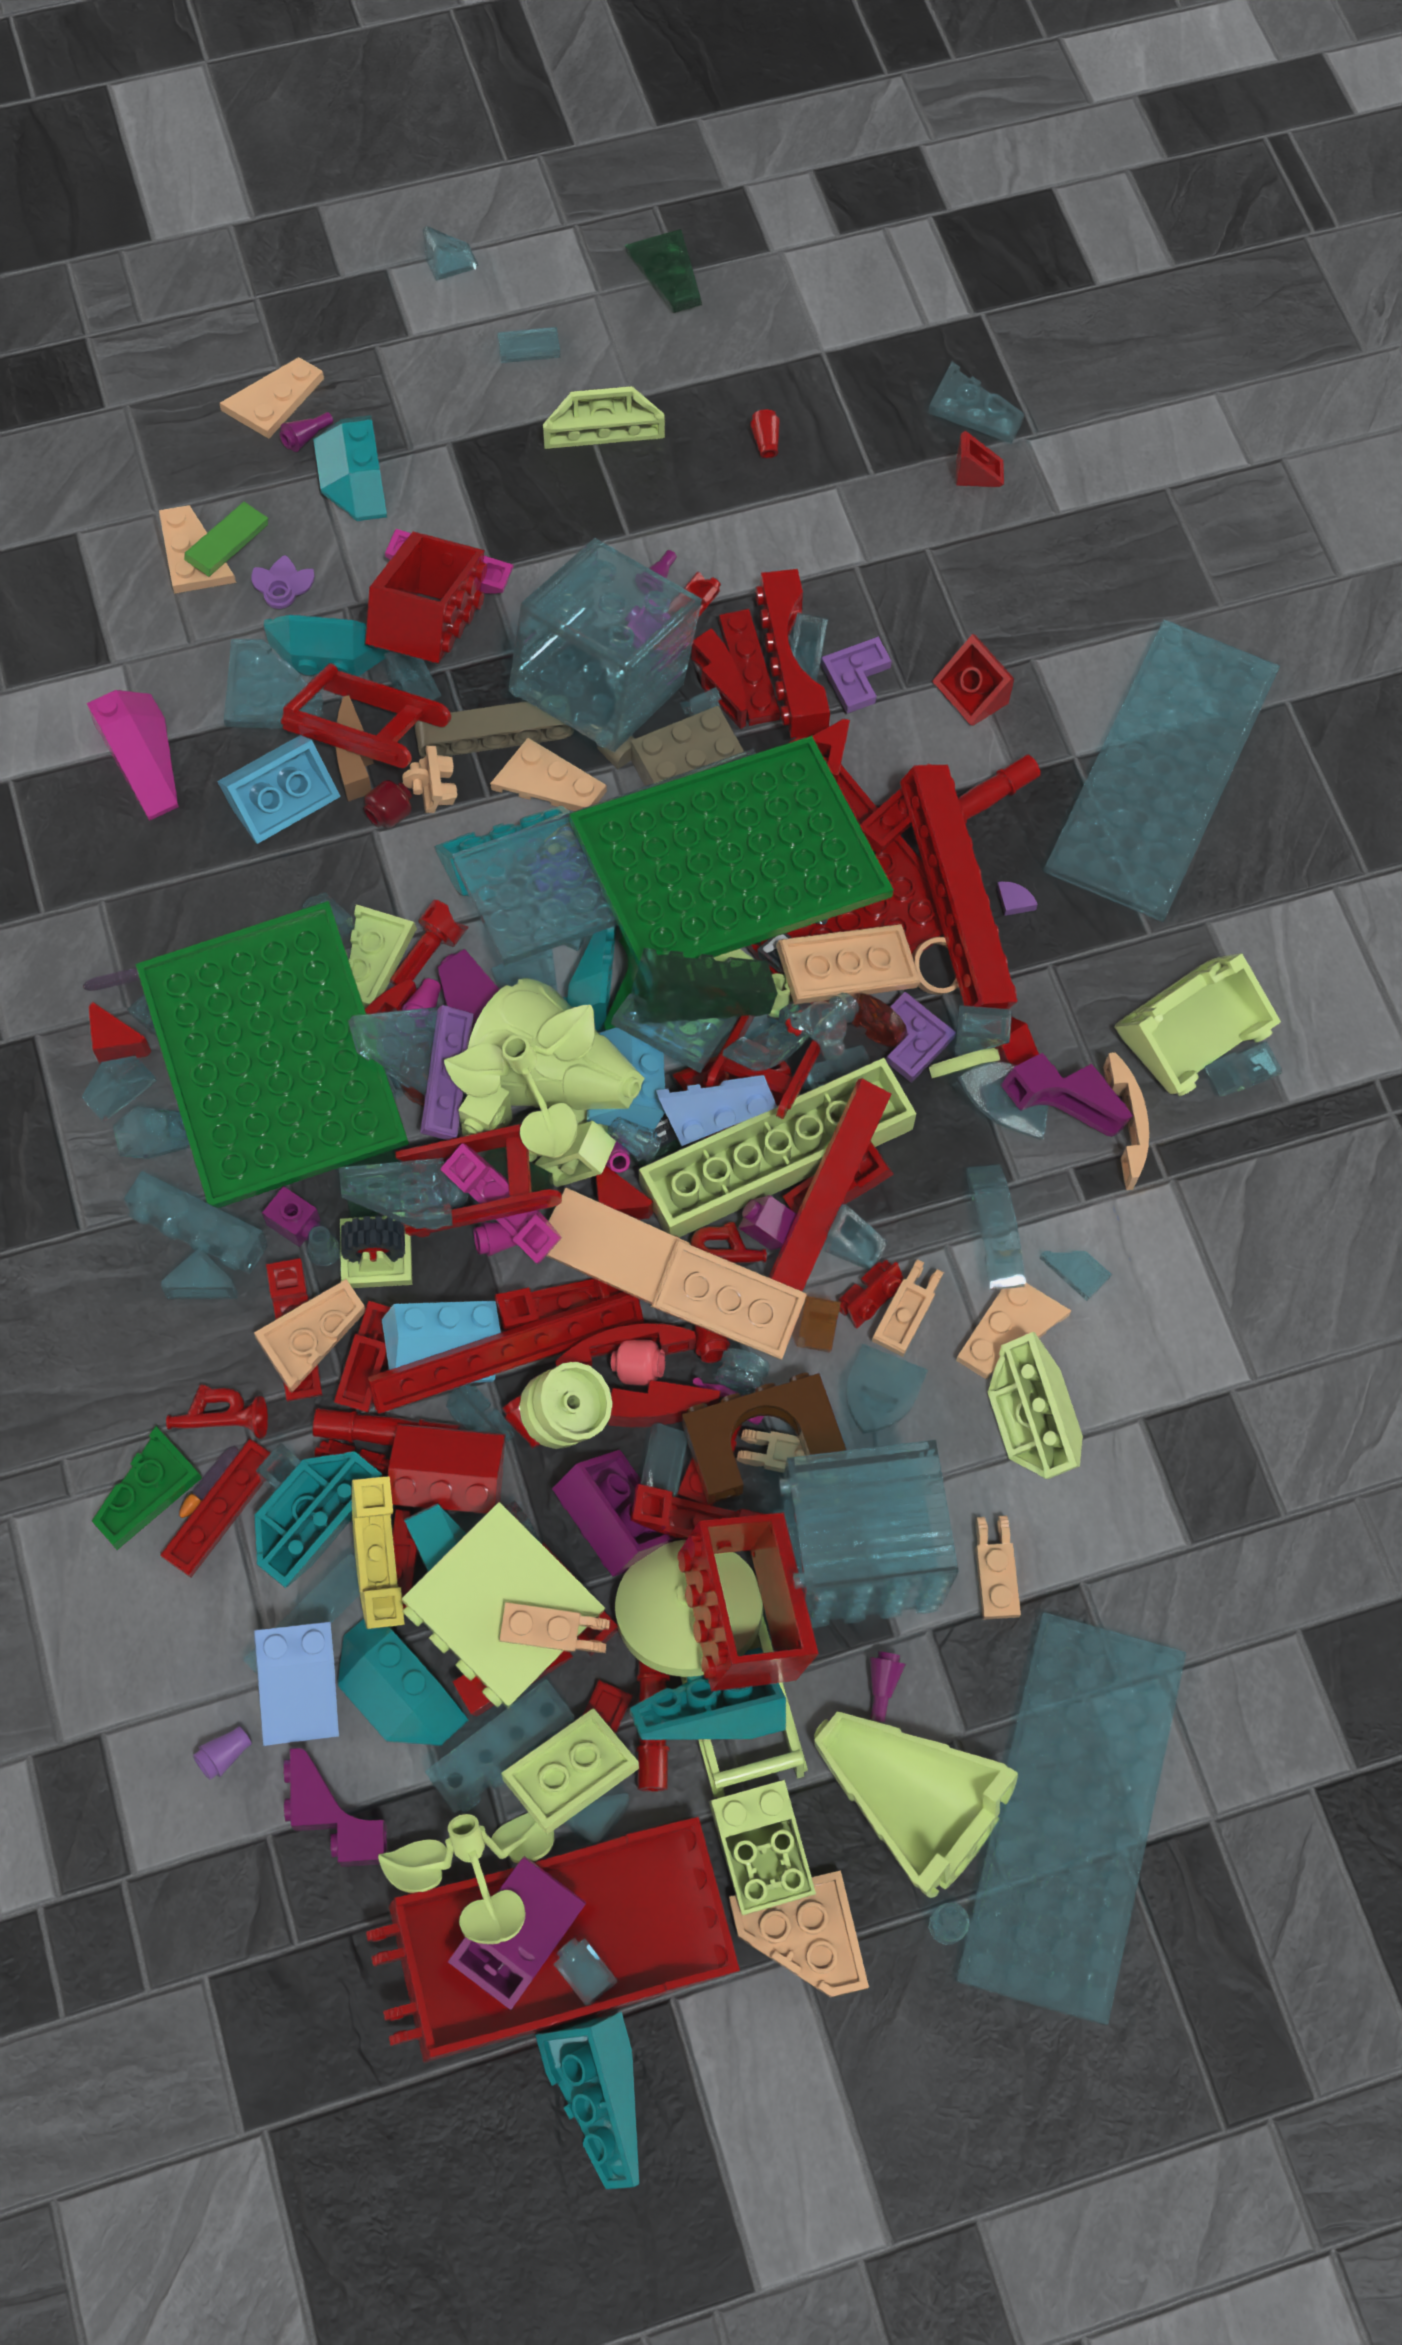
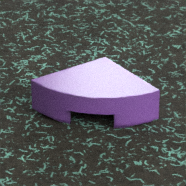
M1012 882L997 883L996 888L1004 916L1037 909L1038 904L1034 896L1023 886Z

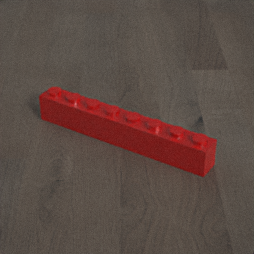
M948 764L914 765L901 779L900 784L967 1017L1002 1016L1018 1002L1017 992L1008 970L1007 957L1003 953L1000 943L999 930L992 916L990 900L982 882L981 869L974 855L972 839L966 828L964 812L956 794L955 781L951 777Z

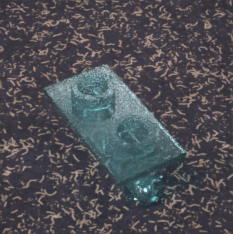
M465 1384L460 1388L456 1387L452 1390L446 1407L449 1409L452 1417L456 1421L461 1422L467 1430L506 1434L505 1443L509 1442L515 1435L512 1431L513 1427L497 1409L488 1415L484 1413V1411L490 1408L491 1403L476 1386Z

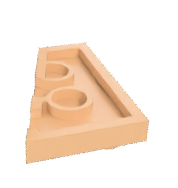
M190 505L159 510L174 594L236 583L235 576L227 563H224L209 577L184 560L185 552L207 534Z
M529 738L526 739L490 783L491 790L502 793L503 790L518 793L521 798L531 800V797L549 801L552 806H563L568 810L576 812L595 806L607 792L606 784Z

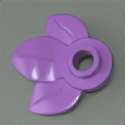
M286 555L278 559L270 570L255 567L251 575L252 584L255 589L264 594L265 602L270 607L276 609L290 606L296 596L306 593L311 588L315 578L313 569L297 571Z

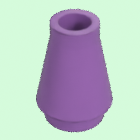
M238 1726L233 1731L198 1746L199 1751L193 1755V1758L203 1774L211 1780L216 1775L221 1777L252 1743L244 1730Z

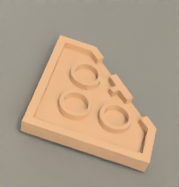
M841 1871L812 1877L815 1895L746 1915H741L736 1895L729 1897L737 1937L831 1998L869 1988Z

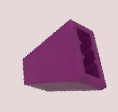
M463 949L457 954L447 956L441 962V965L438 966V972L446 1006L474 1014L472 1034L482 1010L500 989L471 955Z

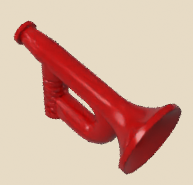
M729 1222L723 1227L700 1228L691 1238V1246L732 1263L759 1261L766 1263L767 1260L766 1249H762V1251L746 1249L734 1222ZM709 1240H728L731 1249H708L705 1246V1242Z
M199 1385L187 1414L173 1417L168 1415L166 1417V1427L168 1430L172 1428L241 1426L251 1430L258 1439H263L268 1428V1410L265 1399L262 1396L255 1397L251 1405L244 1409V1399L236 1390L230 1388L211 1389L205 1385ZM226 1402L230 1404L229 1409L225 1412L203 1413L207 1403Z

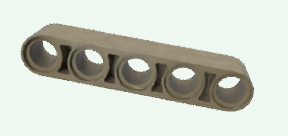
M561 697L451 712V721L445 727H438L419 720L414 725L418 751L423 758L426 756V746H436L437 755L453 756L520 746L527 738L536 743L560 740L571 736L574 732L568 700Z

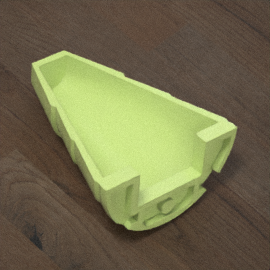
M518 979V984L512 987L504 986L486 1004L475 1023L468 1049L476 1045L488 1043L497 1045L502 1049L504 1042L515 1035L523 1036L529 1043L534 1041L538 1046L542 1047L537 1039L542 1025L553 1016L572 1007L551 986L535 979ZM596 1029L594 1044L591 1050L582 1058L571 1062H564L557 1059L554 1052L550 1056H544L536 1052L537 1063L531 1071V1075L547 1107L557 1103H565L575 1110L629 1109L633 1099L638 1096L645 1079L608 1038L600 1035ZM509 1066L508 1075L501 1076L500 1087L509 1091L511 1106H534L535 1108H540L524 1074L514 1072Z
M838 1711L830 1721L825 1719L818 1726L814 1734L817 1751L848 1799L856 1802L878 1838L885 1842L913 1885L930 1898L938 1895L939 1890L936 1889L937 1886L940 1885L946 1890L974 1859L1000 1819L998 1817L1000 1814V1801L1004 1804L1009 1802L1018 1778V1773L1008 1768L1004 1763L950 1748L947 1744L902 1733L901 1729Z

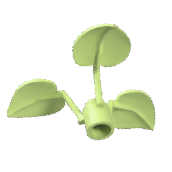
M582 1005L568 1009L546 1021L540 1028L537 1036L538 1042L542 1047L538 1046L534 1041L529 1043L523 1036L515 1035L504 1042L502 1049L494 1044H480L444 1060L445 1067L452 1081L460 1090L472 1097L482 1098L495 1094L500 1089L501 1076L508 1075L509 1066L514 1072L524 1074L541 1111L530 1113L523 1120L520 1127V1137L523 1144L534 1154L551 1159L562 1156L574 1143L578 1130L576 1115L567 1104L557 1103L547 1109L546 1103L531 1075V1071L537 1063L535 1053L550 1056L554 1052L556 1058L564 1062H571L585 1056L591 1050L595 1040L594 1010L591 1005Z
M528 1812L502 1825L490 1838L486 1834L484 1826L479 1825L478 1819L475 1816L463 1814L455 1817L449 1823L448 1832L450 1838L445 1840L446 1846L440 1841L427 1839L413 1842L393 1852L378 1855L386 1878L396 1888L408 1893L425 1892L439 1885L442 1880V1870L451 1867L453 1853L462 1861L471 1862L484 1900L474 1901L464 1908L459 1921L461 1931L466 1938L473 1942L499 1944L500 1942L510 1940L519 1933L525 1920V1907L518 1894L511 1890H503L490 1897L478 1860L482 1855L485 1844L500 1859L509 1856L514 1863L518 1864L523 1856L533 1862L542 1858L551 1850L554 1843V1831L546 1835Z

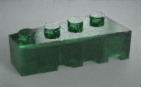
M644 948L631 990L640 1023L658 1024L668 1021H696L709 1018L727 1019L749 1015L755 1017L771 1013L778 994L767 961L729 957L723 962L716 961L713 955L701 954L698 959L686 958L683 952L670 951L668 956L658 955L656 950L651 948Z

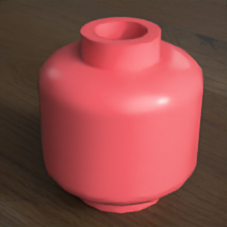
M635 1339L623 1341L618 1351H613L611 1369L613 1372H617V1376L623 1384L649 1386L650 1380L657 1381V1378H661L664 1374L665 1353L652 1340Z

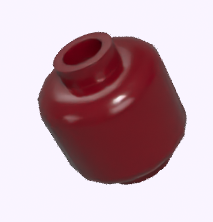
M385 780L365 795L363 811L376 827L392 828L411 813L410 799L412 795L403 783L396 784L393 781Z

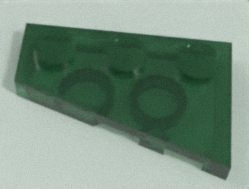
M681 229L625 245L627 254L673 313L702 305Z

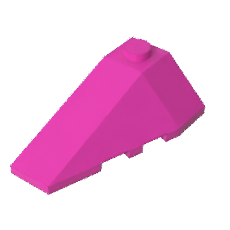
M114 690L86 703L95 727L149 821L178 808L166 720L152 695Z

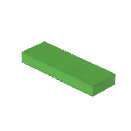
M246 502L241 503L185 552L184 560L210 577L268 526V517Z

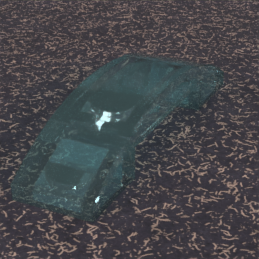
M792 1001L779 1011L777 1023L752 1040L742 1036L725 1048L722 1056L755 1071L772 1068L786 1060L803 1045L821 1023L826 1011L810 1003L794 1005ZM799 1010L803 1011L800 1015L794 1016ZM791 1018L790 1021L794 1029L802 1030L799 1036L788 1032L785 1025L787 1019Z
M1000 1164L966 1168L971 1200L975 1201L985 1249L984 1262L990 1290L1025 1287V1273L1019 1232L1010 1191Z

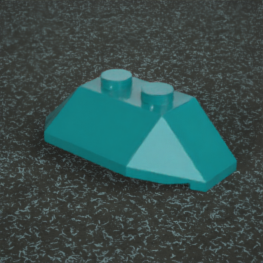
M372 416L340 419L313 439L321 493L338 507L348 512L356 521L386 518L387 512Z
M285 615L275 619L264 620L268 644L294 672L304 675L319 674L329 663H332L338 668V671L359 677L393 653L390 650L365 644L367 624L359 621L301 615Z
M355 1451L303 1459L255 1514L257 1565L286 1589L314 1565L352 1520V1480L382 1477L383 1474Z
M362 1619L344 1635L337 1686L386 1742L442 1746L469 1721L442 1685L389 1627L366 1629L365 1620Z

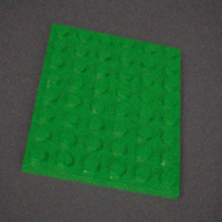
M812 736L569 814V822L644 981L893 896V887Z
M329 901L135 964L206 1201L211 1211L409 1145Z

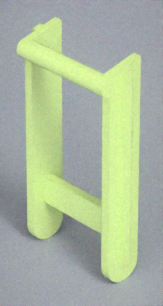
M764 1617L762 1618L759 1633L748 1650L761 1647L763 1653L774 1652ZM681 1677L682 1684L687 1683V1677ZM779 1683L786 1697V1730L783 1732L789 1753L720 1772L711 1739H698L713 1797H717V1799L725 1797L724 1787L779 1771L794 1768L797 1778L804 1777V1772L808 1771L783 1683Z

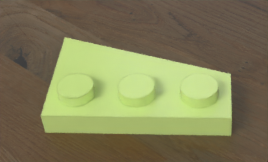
M356 904L354 913L356 921L355 928L351 933L350 941L352 948L349 963L364 1008H367L385 992L417 927L413 921Z

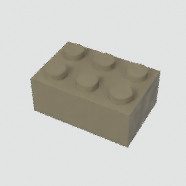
M719 706L631 740V761L646 789L746 757L743 748Z

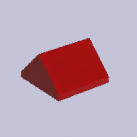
M972 634L932 682L966 721L974 726L1009 704L1014 678L979 638Z

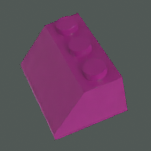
M621 1450L577 1463L552 1488L563 1508L568 1511L579 1527L581 1534L588 1540L599 1556L601 1563L608 1569L612 1577L626 1572L629 1567L653 1551L678 1539L677 1537L657 1532L631 1521L636 1485L645 1484Z

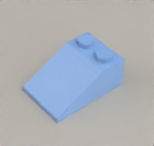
M331 1622L254 1630L263 1746L339 1737Z

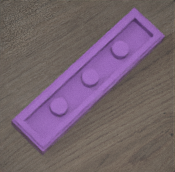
M441 1005L438 1008L421 1125L422 1134L445 1140L457 1138L460 1119L458 1110L462 1105L463 1091L452 1081L445 1067L444 1060L468 1049L473 1013Z

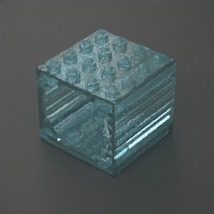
M594 538L521 603L509 691L515 697H521L592 739L598 746L615 752L684 685L702 599Z
M936 1440L787 1458L784 1477L779 1479L781 1509H774V1513L784 1512L799 1572L793 1573L795 1589L803 1588L812 1628L827 1626L830 1624L829 1620L844 1618V1623H856L866 1620V1615L880 1614V1618L887 1619L901 1616L902 1611L916 1609L917 1614L938 1611V1606L943 1605L959 1570Z

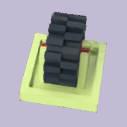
M410 1215L366 1216L362 1218L340 1219L341 1282L347 1279L352 1288L413 1285L411 1236L406 1234L404 1224H401L402 1220L410 1219Z

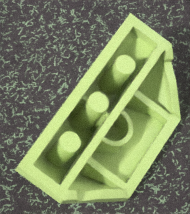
M632 386L570 392L543 424L544 448L665 438L664 413Z
M1034 1332L1001 1345L1000 1358L994 1369L988 1396L1009 1459L1045 1479L1053 1478L1080 1467L1083 1435L1060 1368Z

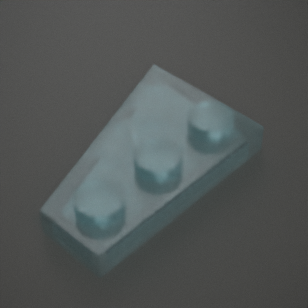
M952 361L930 403L928 413L1012 444L1023 422L1024 413L997 393L991 394L981 387L979 380L973 376L968 378L959 371L960 367Z

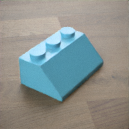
M302 735L217 781L232 810L257 844L341 797L313 741Z
M629 1023L600 1032L599 1034L608 1038L645 1079L638 1096L633 1099L629 1109H587V1122L594 1121L597 1124L652 1134L665 1114L656 1091L665 1089L663 1030Z
M496 1301L393 1304L382 1319L389 1370L501 1333ZM496 1374L471 1383L493 1382Z

